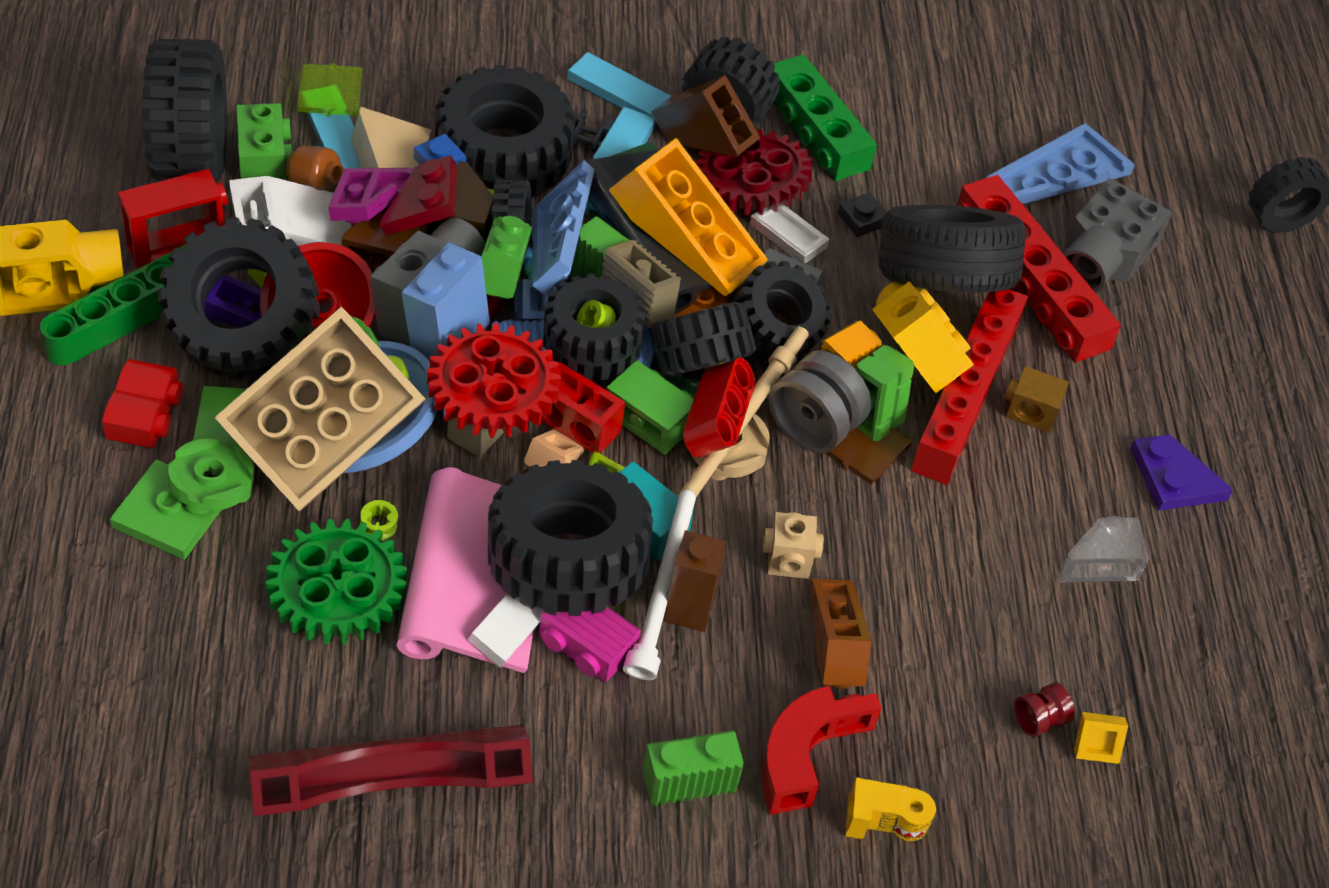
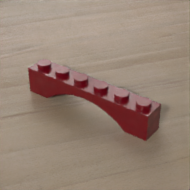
M523 725L249 756L254 816L302 811L336 799L388 789L419 786L495 788L533 783L530 738Z

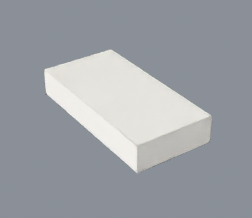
M781 203L778 204V212H774L768 207L764 208L763 215H760L757 211L751 216L750 225L790 256L798 257L799 261L803 263L809 262L828 248L829 238Z
M507 594L467 640L501 668L540 623L543 609L536 606L534 609H530L520 603L519 597L513 599Z

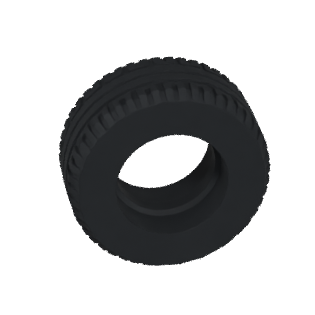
M905 205L890 208L882 218L878 266L884 277L903 285L910 281L914 287L940 291L995 292L1014 287L1022 277L1026 228L1019 217L999 211L974 207Z

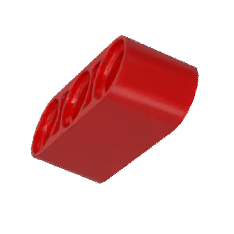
M741 357L707 369L701 376L683 432L686 447L694 457L700 458L732 447L738 441L755 385L752 368Z

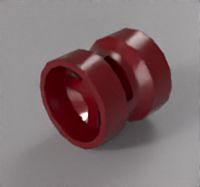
M1058 682L1041 687L1038 694L1029 692L1017 697L1014 701V711L1018 723L1023 731L1031 737L1048 732L1051 725L1060 727L1070 723L1075 717L1074 704L1070 694Z

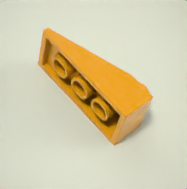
M677 138L609 189V192L631 221L724 296L730 294L756 267L762 266L768 260Z

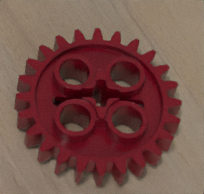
M758 129L757 133L760 139L739 155L733 157L710 151H699V160H695V163L724 202L730 205V210L733 213L738 208H743L745 215H748L751 209H757L758 213L763 215L764 208L769 207L774 212H778V204L781 203L784 206L791 207V198L801 200L802 192H808L809 183L812 181L811 158L807 157V149H800L799 141L789 143V135H784L778 139L776 138V131L763 135L762 129Z

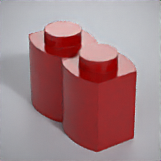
M128 359L119 376L116 390L111 395L104 412L102 424L105 439L154 448L159 437L165 438L170 427L169 412L173 405H179L183 394V383L178 381L177 369Z

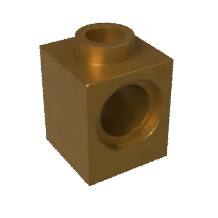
M1025 366L1020 380L1011 379L1004 400L1011 402L1006 417L1050 433L1069 381Z

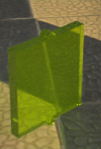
M304 63L298 112L323 113L325 116H331V114L358 116L363 67L337 66L335 63L330 65Z

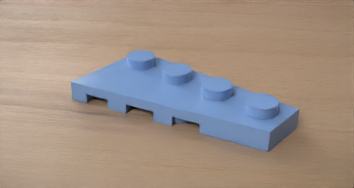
M1085 123L990 174L986 178L998 174L1022 204L1106 182L1108 178L1117 179L1131 175L1135 164Z
M584 160L533 208L532 286L543 294L554 285L557 286L562 281H565L571 272L595 170Z

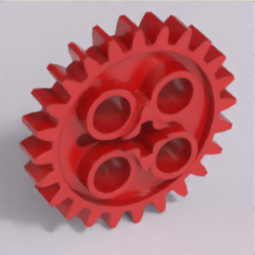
M498 323L493 324L491 331H485L481 324H477L476 333L474 334L466 328H461V339L448 335L447 346L437 345V354L430 357V369H427L428 396L434 397V409H444L445 421L457 417L458 430L463 429L468 424L472 425L474 436L484 428L488 429L490 438H494L497 429H502L507 437H511L512 427L515 426L526 433L528 420L536 425H540L542 414L550 415L552 413V403L558 402L561 375L558 374L559 362L552 361V350L542 351V339L530 343L529 331H525L520 336L514 335L515 327L511 325L506 332H500Z

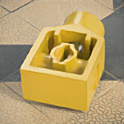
M68 220L0 226V316L59 310L86 296L92 287L108 285L124 276L118 229L79 232Z
M910 281L905 285L892 282L881 291L877 298L876 307L872 309L907 357L913 361L914 366L935 393L974 365L965 354L971 347L958 330L954 328L946 313L925 288L914 287Z

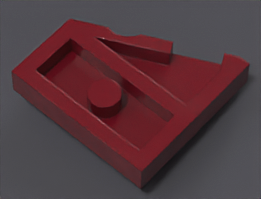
M451 155L439 159H430L414 168L380 220V227L386 236L455 215L457 165Z

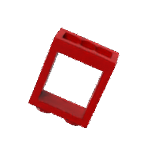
M209 169L118 192L125 244L136 270L172 252L175 247L180 248L186 245L183 238L192 231L198 236L205 232L203 225L215 221L218 227L226 225L225 220L228 218L223 209V205L228 204L225 188L221 182H215ZM203 204V219L148 233L146 219Z

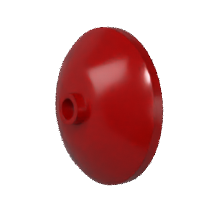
M314 242L298 246L306 258L318 285L319 296L316 299L319 305L324 302L331 303V307L327 312H319V317L312 319L315 329L341 306L351 317L358 318L363 321L365 326L371 327L376 313L371 286L372 272L366 262L354 251L335 243ZM269 274L264 279L260 293L262 317L272 305L276 293L275 282Z

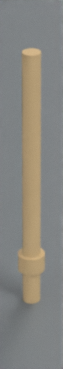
M797 326L784 345L778 346L768 359L770 365L754 386L740 434L769 394L771 387L779 380L782 374H787L797 361L796 354L809 337V333L805 328ZM731 447L706 455L680 493L684 490H691L697 497Z

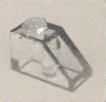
M1119 516L1099 518L1068 552L1058 575L1060 583L1139 581L1150 558L1139 518H1122Z

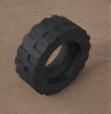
M1298 157L1293 160L1289 159L1273 166L1271 170L1261 175V178L1253 184V188L1249 192L1250 199H1248V203L1265 230L1273 231V233L1290 232L1312 222L1319 214L1325 211V208L1329 205V177L1318 161L1315 162L1313 158ZM1302 189L1301 191H1299V192H1298L1296 195H1294L1293 197H1291V198H1289V199H1287V200H1285V201L1280 202L1283 198H1285V197H1286L1287 195H1289L1290 193H1292V192H1294V191H1296V190Z

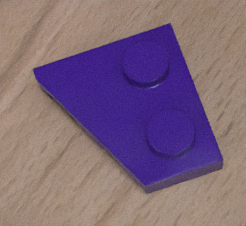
M1170 434L1134 439L1130 450L1158 511L1228 501L1233 492L1231 487Z

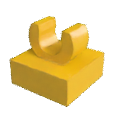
M1082 712L1074 746L1076 758L1119 764L1128 729L1126 718Z

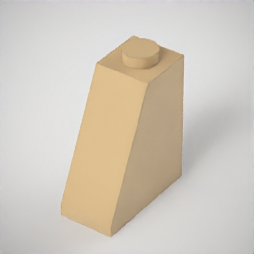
M360 107L351 140L361 168H415L419 163L413 158L414 147L429 140L431 129Z

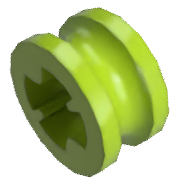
M590 300L579 310L577 322L589 328H604L615 323L616 315L611 306L601 304V302L596 300Z
M374 500L368 502L362 508L360 525L363 522L367 523L368 535L380 529L382 531V540H386L395 534L398 527V512L394 505L384 500ZM379 516L381 520L382 516L387 518L386 524L379 526V522H377L376 525H373L372 517Z

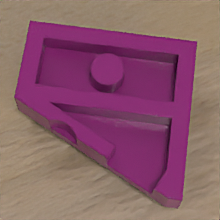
M345 168L328 207L330 220L345 221L347 223L369 221L393 202L414 168Z

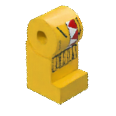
M856 778L848 796L845 837L863 839L867 829L894 833L900 839L906 841H916L926 834L935 816V802L930 795L919 789Z

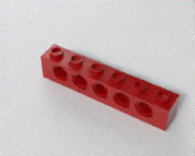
M997 174L962 186L956 206L999 211L1014 215L1022 220L1026 228L1022 277L1014 287L1018 293L1028 296L1026 302L1036 313L1039 321L1045 324L1057 339L1059 346L1068 353L1075 363L1111 350L1121 324L1001 177Z
M1010 289L988 292L966 340L971 349L965 352V354L974 365L945 386L919 442L911 468L912 472L948 486L1016 332L1028 296Z

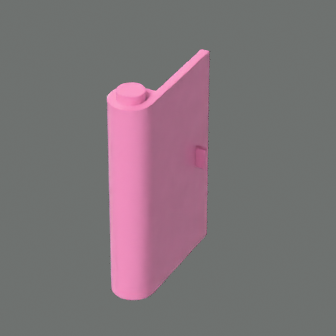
M453 467L443 468L431 475L396 645L398 650L404 655L415 659H431L436 657L445 648L495 664L467 639L507 595L502 589V585H499L493 578L491 567L488 564V511L490 504L493 502V496L502 485L464 473ZM533 631L502 667L522 673L526 672Z

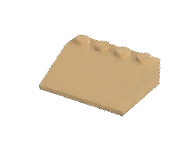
M341 306L214 418L300 512L426 399Z

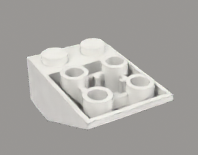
M270 176L229 180L233 218L238 217L242 225H247V221L250 218L260 220L266 229L273 225L283 231L286 239H292L297 246L314 242H329L342 246L341 238L351 228V223L330 220L328 207L334 192L317 190L310 186Z

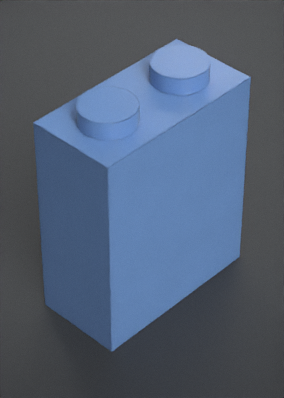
M448 242L401 292L410 347L422 353L429 362L431 356H436L438 344L447 346L448 335L461 339V328H466L474 334L476 333L477 324H481L484 329L490 324L482 256Z

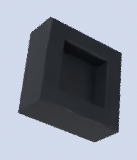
M871 193L842 202L838 209L839 216L856 237L881 229L882 218L886 214L885 210Z

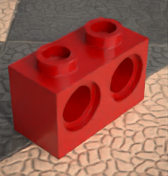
M560 362L558 374L561 375L558 402L552 403V413L550 415L542 414L541 421L590 452L596 451L601 454L622 431L625 401Z

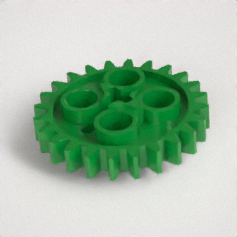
M328 519L326 529L321 530L316 523L312 522L310 523L311 533L307 535L299 529L295 530V543L286 539L281 541L282 552L273 551V565L267 566L268 580L266 581V589L270 599L271 610L278 611V621L280 623L290 620L291 633L294 634L305 628L307 641L312 640L317 633L322 634L324 645H328L332 635H338L342 645H346L348 634L354 633L360 641H363L364 629L369 628L378 634L380 632V620L392 623L393 610H401L402 596H406L407 568L403 566L402 552H394V541L382 542V531L380 529L368 535L367 523L365 522L355 530L351 529L350 519H346L341 528H336L333 520ZM365 595L366 597L358 598V597H355V596ZM313 600H323L321 602H311Z

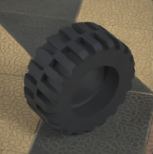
M158 39L148 48L149 53L146 56L143 87V135L146 147L145 154L146 159H148V169L151 172V177L159 182L209 169L215 182L221 179L224 170L227 144L226 75L222 50L212 40Z
M495 65L494 69L481 67L475 69L473 74L464 73L456 79V83L451 82L444 89L436 104L435 138L446 134L465 154L466 162L490 190L494 189L497 180H528L531 194L535 196L545 191V186L550 188L557 183L569 168V162L572 157L574 110L567 95L563 91L560 92V87L552 80L547 82L544 75L536 71L529 73L523 67L515 66L514 69L505 68V65ZM493 128H509L525 134L515 137H500L484 131Z
M238 217L226 218V225L219 227L213 221L203 225L205 232L196 236L192 231L184 237L186 246L182 250L175 247L168 256L172 266L171 268L163 267L159 278L165 288L158 290V303L163 308L160 314L165 326L171 332L170 335L197 365L202 364L207 371L217 375L225 371L229 378L241 379L243 372L247 371L250 372L253 378L265 374V367L274 366L295 348L303 337L306 338L315 330L312 319L319 317L320 305L316 299L319 296L318 285L300 248L292 239H286L283 231L273 225L266 229L262 221L251 218L247 221V225H242ZM241 269H255L263 271L272 277L276 286L273 303L265 315L255 323L243 328L225 329L214 326L205 315V302L208 293L213 285L226 274Z
M560 460L548 461L546 466L539 467L536 464L527 467L524 470V474L516 473L505 482V485H502L493 496V502L489 506L488 564L491 567V574L513 599L519 597L522 605L530 609H534L535 606L542 608L546 614L556 615L557 612H566L568 616H580L581 612L591 611L592 614L603 612L606 606L610 604L615 607L625 601L627 595L631 596L637 591L649 570L653 525L652 509L649 501L643 496V492L634 482L628 484V479L625 475L618 471L609 472L607 467L601 464L594 463L591 466L585 465L582 460H571V463H560ZM557 534H577L589 538L565 540L551 536Z

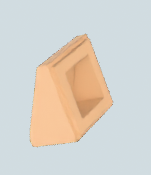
M552 429L532 439L524 458V463L529 467L536 464L539 467L546 466L548 461L560 460V463H571V460H578L585 449L560 432Z

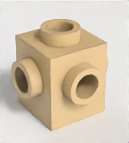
M795 512L775 513L772 528H765L763 535L762 552L768 553V575L809 579L814 558L821 559L824 536L817 533L816 516H807Z

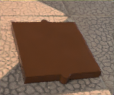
M855 428L847 434L843 441L826 454L839 462L843 470L849 469L872 485L911 446L912 440L896 429H890V433L879 441H873L858 428Z

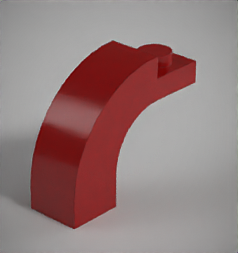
M826 686L804 694L782 712L771 731L761 772L762 790L770 815L813 806L819 784L811 763L810 750L818 743L830 738L875 730L882 709L877 693L863 696L860 694H849L840 700H835L830 686Z

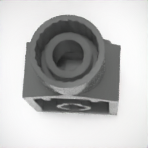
M1108 178L1075 217L1065 245L1066 251L1063 254L1095 293L1100 291L1109 279L1128 282L1160 243L1172 211L1123 184Z
M452 217L446 219L430 235L417 231L410 239L402 243L383 265L375 269L371 275V286L379 335L397 343L410 346L401 292L448 242L482 256L485 242L480 233L471 224L460 218Z

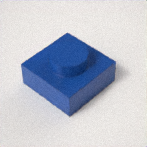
M446 134L414 147L413 158L419 165L430 159H439L449 155L453 157L457 166L459 161L466 162L465 154Z

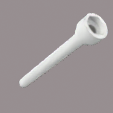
M684 490L679 495L638 644H634L632 650L627 652L623 665V671L626 674L638 679L654 680L657 677L661 660L657 657L659 652L655 647L668 603L674 563L684 531L688 530L696 496L691 490Z

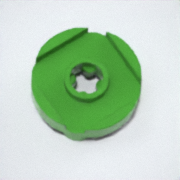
M205 438L194 440L181 446L175 452V459L171 463L169 462L168 485L170 491L176 499L186 504L187 510L193 514L203 515L209 511L227 509L238 503H243L251 497L254 480L253 461L240 446L234 443L232 449L227 446H221L220 439ZM211 471L213 475L219 474V476L205 477L204 472Z

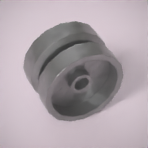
M812 351L793 367L792 371L784 375L771 387L768 396L770 411L780 429L798 446L813 453H828L847 437L850 431L868 417L872 407L870 392L859 373L840 356L827 351Z

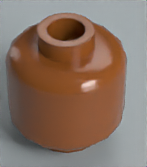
M303 145L298 147L286 163V175L290 182L330 192L337 188L344 171L338 154L331 148Z

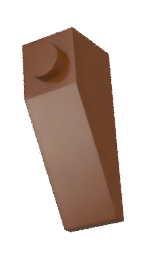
M812 579L811 589L817 664L822 684L838 689H848L852 686L866 687L872 640L853 580Z

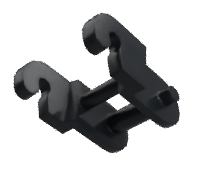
M582 108L575 119L573 146L580 142L592 146V152L595 153L614 124L615 119L609 118L606 125L601 126L599 131L584 126L587 110ZM586 132L595 135V138L592 139L581 134Z

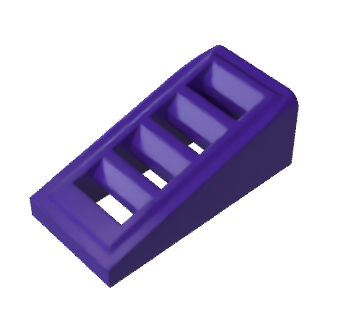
M225 275L213 285L208 293L205 302V315L207 318L237 327L249 326L262 318L260 310L261 290ZM221 297L229 299L228 302L222 300ZM237 301L244 303L242 308L235 306ZM252 306L259 307L256 315L249 312Z

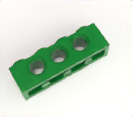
M802 54L774 63L776 67L774 72L778 73L780 78L777 83L780 89L773 103L782 113L785 122L790 124L797 132L801 142L808 146L818 159L820 166L830 174L834 181L871 170L877 143L808 58Z

